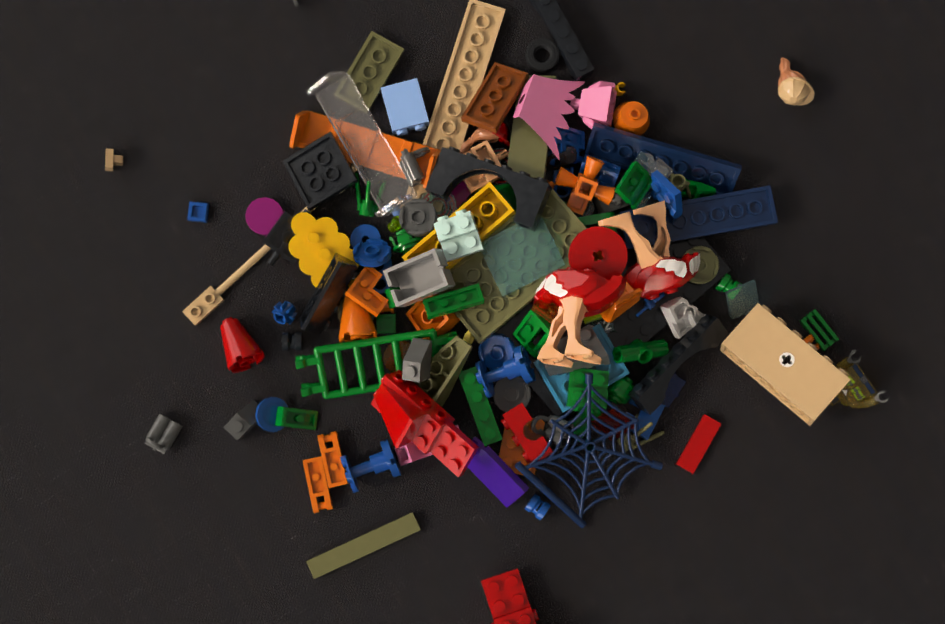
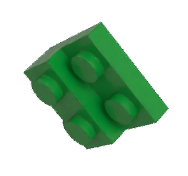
M581 368L569 372L566 406L572 408L583 394L587 386L585 384V373H593V384L591 385L603 397L608 399L609 371ZM591 390V397L606 410L607 403ZM587 392L573 411L580 412L587 401ZM591 402V413L602 414V411Z

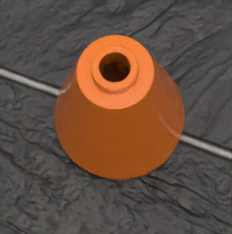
M345 295L339 343L342 341L347 342L377 337L370 312Z

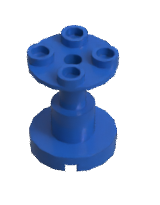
M524 346L514 347L515 358L503 362L502 367L489 372L482 361L475 362L478 371L476 378L479 384L483 383L484 393L487 398L495 395L493 382L508 377L511 380L522 376L527 384L536 381L534 368L531 369L530 366L532 362Z
M388 439L380 442L383 451L369 456L370 460L352 467L346 455L340 457L341 463L346 469V479L350 483L353 493L359 491L356 478L372 471L378 474L390 469L393 477L401 475L398 462Z

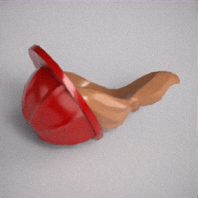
M503 122L497 133L482 128L476 129L472 136L462 144L460 153L464 154L469 151L474 143L486 140L489 143L499 141L510 147V142L507 140L508 128Z

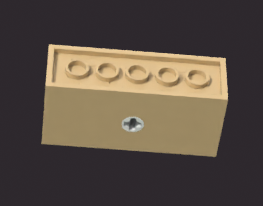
M757 303L722 342L720 351L805 423L811 426L851 380L848 378L849 374L842 368L837 369L828 356L820 355L817 352L818 349L812 343L808 342L807 344L801 339L802 335L796 330L791 331L783 319L774 317L771 314L772 311L767 306H761Z

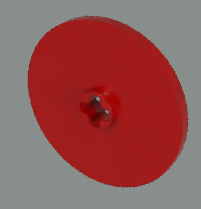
M594 226L581 231L573 239L569 248L568 259L570 267L583 271L586 268L592 269L603 278L610 280L613 275L620 276L624 271L628 252L625 242L619 234L607 227ZM602 251L603 259L595 261V257L592 255L593 252Z

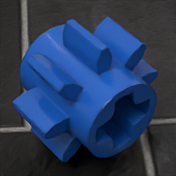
M279 301L272 311L274 320L283 325L286 322L291 324L297 315L295 306L288 301H285L283 304Z

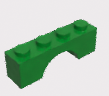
M475 366L462 371L459 379L482 442L487 446L503 439L488 398L485 396L483 385L477 381L476 373L478 371Z

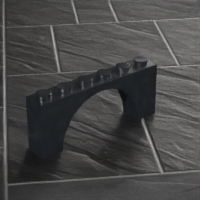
M442 147L425 190L430 195L448 200L455 187L469 177L480 174L498 176L507 181L514 190L517 204L514 222L517 226L535 232L552 187L548 183L549 181L544 178L538 177L534 179L524 171L517 173L512 171L511 167L506 165L499 167L489 159L482 161L477 159V156L467 153L465 155L454 147H449V149Z

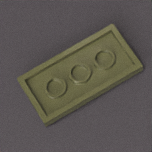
M371 31L337 88L334 97L367 115L379 96L381 87H384L403 55L404 48Z

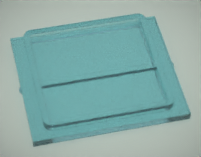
M542 216L535 232L514 225L486 239L482 243L484 250L481 252L502 296L565 266L554 238H552Z

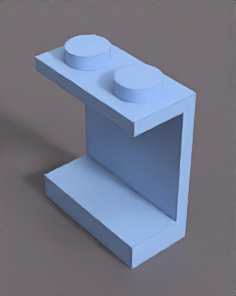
M417 78L381 87L393 135L403 136L408 134L410 130L422 131L426 129V126H429Z

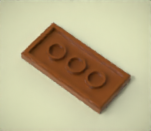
M494 62L461 117L462 122L497 133L527 82L529 73Z

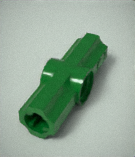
M636 339L628 345L614 347L612 354L617 364L637 360L641 364H645L652 358L667 355L669 348L668 343L664 339L649 342Z

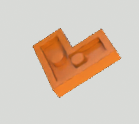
M364 267L345 295L377 317L388 302V299L373 289L383 274L373 267Z

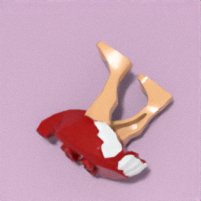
M665 200L633 210V215L649 216L656 221L657 238L653 247L635 229L630 211L598 221L599 226L619 228L624 230L629 236L636 253L637 263L631 266L623 277L633 290L642 289L641 297L652 300L660 297L659 293L662 292L664 294L675 293L678 291V287H682L698 272L700 253H688L681 259L670 256L669 245L671 240L666 226Z
M572 267L557 269L546 275L543 282L537 288L534 298L546 304L555 302L559 305L557 316L552 321L549 336L541 348L537 359L545 364L572 368L574 362L567 358L601 365L602 359L594 354V351L581 343V324L585 317L598 315L609 309L625 291L626 279L622 276L613 275L610 280H607L592 269L586 268L583 271ZM567 330V345L565 353L562 354L558 351L557 346L562 335Z

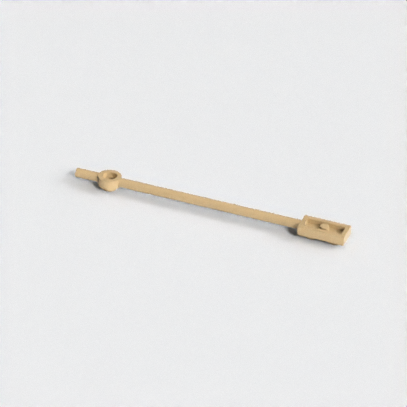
M352 164L351 168L355 173L360 166ZM307 206L304 208V209H306L307 211H309L310 213L314 210V209H312L311 211L308 210ZM265 244L216 290L209 286L182 312L197 326L224 301L220 295L269 252L271 248Z

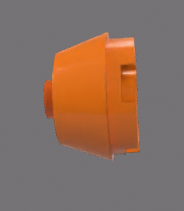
M623 102L617 106L613 113V125L616 129L641 136L649 127V113L646 107L639 102Z

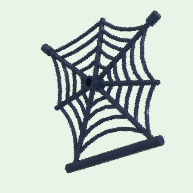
M585 373V384L587 386L575 405L557 420H550V423L553 424L552 433L542 453L528 465H523L520 461L515 464V468L580 528H584L587 524L582 519L583 514L594 504L608 498L615 497L617 500L620 498L618 495L620 487L627 476L633 471L645 465H650L651 468L661 470L663 467L662 462L649 461L643 452L637 435V422L639 419L625 413L603 397L591 385L593 384V373ZM591 390L610 407L631 419V421L625 423L602 408L591 397ZM587 392V401L578 415L564 426L558 423L578 406ZM591 402L610 418L621 423L622 426L614 428L591 413ZM587 407V417L573 429H567L566 427L574 423ZM591 417L612 431L604 433L591 424ZM587 421V429L578 436L573 433ZM633 424L636 444L644 459L635 457L632 449L630 429ZM558 427L561 429V434L555 450L548 458L539 460L549 448L555 434V429ZM591 428L602 436L592 440ZM625 428H627L628 447H629V450H630L631 455H628V454H626V452H625V446H624V429H625ZM621 431L622 453L616 451L615 446L616 433ZM564 432L567 433L569 436L561 453L554 455L560 447ZM612 435L613 450L606 448L605 444L606 438ZM571 437L575 438V441L570 450L566 451L567 447L570 444ZM578 441L581 442V446L574 448ZM600 441H602V446H603V447L598 446V445H595V444L598 443V442H600ZM585 449V459L575 452ZM595 450L602 451L598 457L595 453ZM590 453L594 460L589 461ZM605 453H609V454L603 459V461H602V463H601V462H600L601 456L604 455ZM571 454L578 457L584 462V471L574 460L565 456ZM612 455L620 456L605 471L603 465L606 460ZM562 458L570 461L582 474V484L570 469L559 463L552 462V460ZM623 458L630 459L618 467L613 474L612 480H610L608 474L612 467ZM633 461L642 463L632 468L623 476L617 490L614 488L615 477L624 466ZM548 463L567 471L576 480L581 489L580 501L572 486L563 477L539 465ZM590 463H596L599 467L588 472ZM534 467L544 470L563 481L576 499L579 515L529 469ZM601 471L603 477L596 478L587 483L588 475ZM606 480L608 486L595 489L585 495L587 486L597 481ZM611 489L613 495L601 497L584 509L586 498L596 492Z

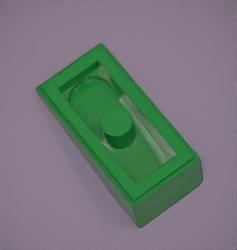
M278 406L275 425L316 430L318 411Z

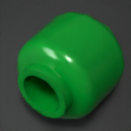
M624 376L609 385L608 399L617 405L627 404L631 399L628 394L633 390V381Z

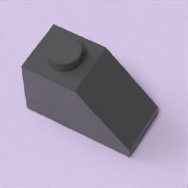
M412 339L403 359L402 380L420 383L430 379L432 340Z
M254 399L250 401L223 427L237 441H241L257 424L255 412L258 403Z

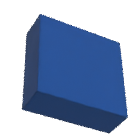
M189 201L187 220L207 223L210 204Z

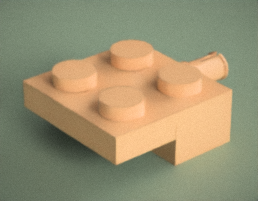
M488 140L470 148L469 151L464 153L465 155L467 153L477 156V159L482 161L489 159L499 167H501L500 160L509 155L506 149L495 154ZM480 174L469 177L464 182L472 194L489 182L492 183L500 179V177Z

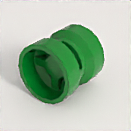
M726 273L715 289L725 292L726 296L732 299L741 288L742 283L733 281L731 276Z

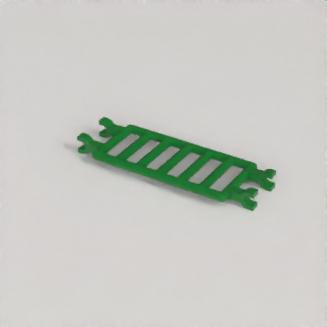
M431 328L316 346L314 348V355H298L295 357L296 369L316 365L320 381L319 383L312 384L302 383L301 395L306 397L322 392L324 399L375 392L380 387L381 379L385 375L380 344H392L396 371L399 369L402 371L403 362L399 341L411 340L412 342L413 338L430 337V340H432V354L434 356L440 350L439 345L447 344L457 336V332L453 331L437 335L436 329ZM372 346L378 384L367 385L361 347ZM353 349L360 385L358 387L348 388L341 350ZM334 352L341 388L339 390L329 391L322 353Z

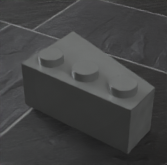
M589 324L581 328V343L594 351V354L602 359L601 364L609 365V356L591 325ZM568 336L560 339L557 349L562 354L565 353ZM570 358L567 359L574 362L572 368L542 363L549 376L573 372L575 369H589L592 366L599 365Z

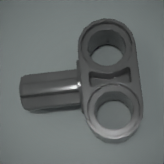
M616 192L609 205H606L596 197L593 198L598 214L611 212L630 205Z

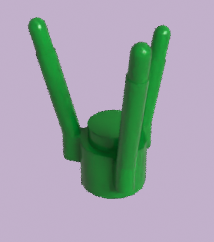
M359 179L355 183L357 211H359L360 216L374 217V212L378 213V206L387 183L386 180L382 183L375 205H373L374 201L370 200L371 182L367 181L366 197L362 202Z

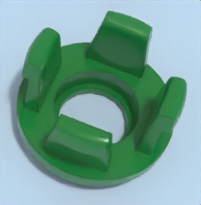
M405 229L396 232L398 244L393 237H389L390 242L394 246L393 252H399V254L407 253L422 240L421 237L413 238L407 234Z

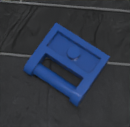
M656 170L651 173V186L653 190L650 196L659 202L665 200V207L670 211V215L677 219L683 213L681 191Z

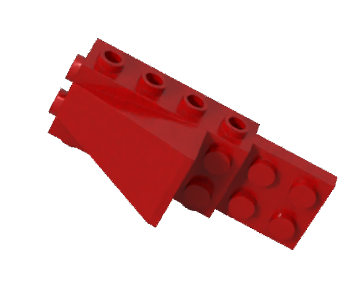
M400 369L393 373L385 374L381 379L380 387L373 395L374 399L371 405L381 413L394 446L399 449L413 442L423 453L431 452L458 478L462 476L479 447L453 424L455 419L413 381L402 380V371Z
M518 568L481 580L494 623L491 624H536V621L539 620L536 609H531Z

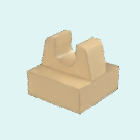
M106 148L105 171H113V166H123V156L113 155L114 149Z

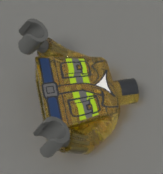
M852 350L849 357H846L835 366L837 369L842 368L849 374L848 378L851 380L830 403L832 406L841 401L844 406L867 408L879 402L885 403L890 399V397L887 399L881 397V393H885L886 390H881L877 396L875 395L877 391L857 364L860 362L862 355L859 358L852 356L857 350Z

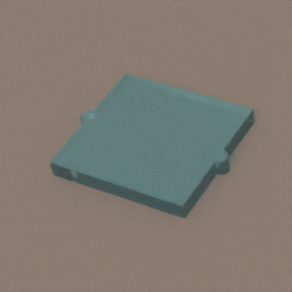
M755 280L742 285L739 284L737 287L725 292L731 319L747 315L759 303Z

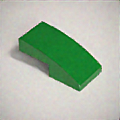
M686 180L690 182L689 188L692 199L712 196L716 193V188ZM685 188L681 192L682 197H688Z

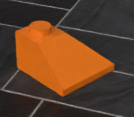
M423 300L416 302L406 313L417 331L434 328L437 331V335L447 333L460 321L454 312L428 320Z

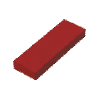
M703 414L676 465L694 474L721 423Z

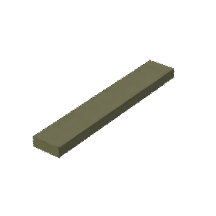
M412 512L306 562L315 579L421 529Z

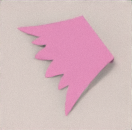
M533 74L522 89L513 118L521 117L543 139L558 160H560L554 137L561 140V135L556 127L569 129L566 120L561 114H571L575 110L565 100L574 99L575 96L569 92L579 88L585 82L557 80Z

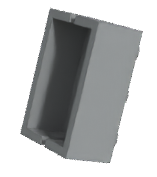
M431 249L383 270L388 286L400 287V290L393 289L390 291L396 307H407L456 286L450 269H445L448 263L442 249Z

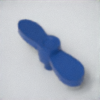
M664 292L659 294L660 297L653 300L645 298L646 306L636 316L639 317L648 308L651 310L656 305L655 303L665 296Z

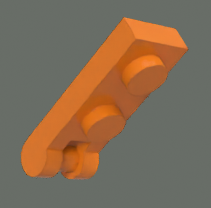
M333 431L329 435H317L328 487L332 488L348 484L345 476L346 471L340 460L342 453L337 431ZM332 442L333 447L327 449L326 443Z
M322 456L303 460L313 513H318L323 509L332 510L333 504ZM324 496L325 501L318 502L317 497Z

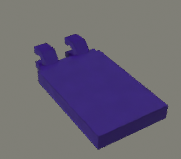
M475 436L472 441L479 448L468 468L508 508L529 487L489 446L485 448V445Z

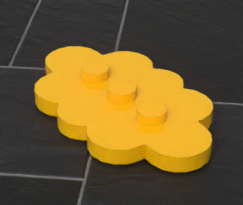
M300 212L293 217L291 228L295 236L290 239L288 244L291 255L299 259L300 270L307 275H311V281L315 287L318 286L335 253L355 262L353 249L349 248L350 240L348 236L338 232V226L333 219L322 217L316 220L307 212ZM352 279L350 280V282H349V284H348L349 287L352 285V283L355 281V279H354V280H352Z

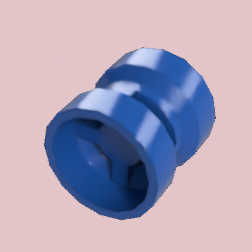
M535 493L524 509L534 513L535 517L541 520L551 505L548 502H543L540 496Z

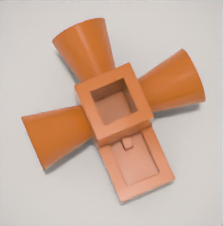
M587 156L584 174L579 172L578 176H575L563 167L560 168L554 185L572 188L566 203L572 212L583 216L587 204L592 200L593 196L606 205L611 203L615 187L598 185V181L595 178L605 162L595 157Z

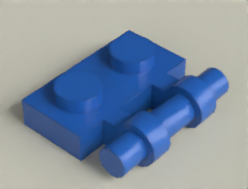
M556 127L561 135V140L554 137L559 153L566 151V147H574L577 151V159L572 164H581L583 157L579 156V152L585 150V132L570 127L569 129Z

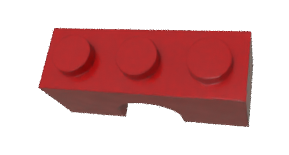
M520 403L504 413L501 422L506 430L510 429L514 436L511 438L517 447H522L524 451L522 456L528 464L542 453L548 443L543 436L536 440H529L524 436V425L532 420V417L523 403ZM550 446L539 460L546 458L553 452Z

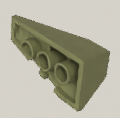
M459 336L454 337L431 358L430 379L414 383L442 407L449 397L473 346Z

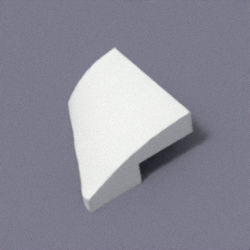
M683 297L674 298L660 306L674 337L679 339L694 328L699 320L706 315L698 311V308L694 305H690Z

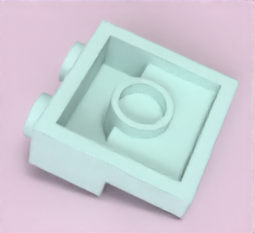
M466 209L455 212L456 216L450 218L448 215L437 218L438 222L433 223L447 262L484 250L471 211L467 212Z

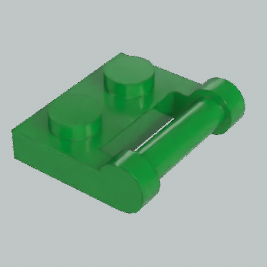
M535 307L528 312L513 335L531 356L537 358L539 355L538 351L541 350L547 341L551 324ZM543 329L545 334L537 345H534L532 342Z

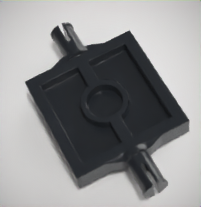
M286 211L281 214L262 241L274 252L267 261L272 266H274L279 257L287 259L292 264L298 259L291 255L288 244L295 234L291 228L293 216Z

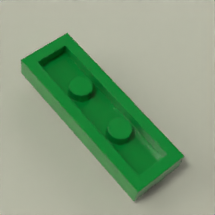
M478 283L423 299V304L428 320L484 304V298Z

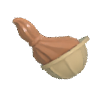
M781 58L778 95L785 104L801 106L810 103L814 99L815 94L813 87L801 73L790 69V61L788 59Z

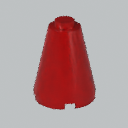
M233 317L224 319L220 329L228 370H231L232 373L243 372L251 368L250 364L262 362L265 358L264 352L240 321L236 318L233 319Z

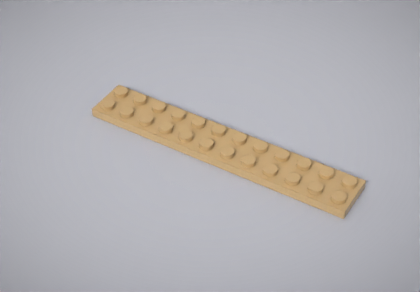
M469 0L423 145L440 150L442 147L461 149L469 127L468 123L462 122L461 117L484 80L506 9L478 0ZM422 184L414 187L409 186L403 206L412 199H423L428 194ZM429 195V196H428V198H429L428 202H431L433 199L439 198V197H436V196H433V195ZM440 200L433 201L432 205L437 211V215H440L444 202Z

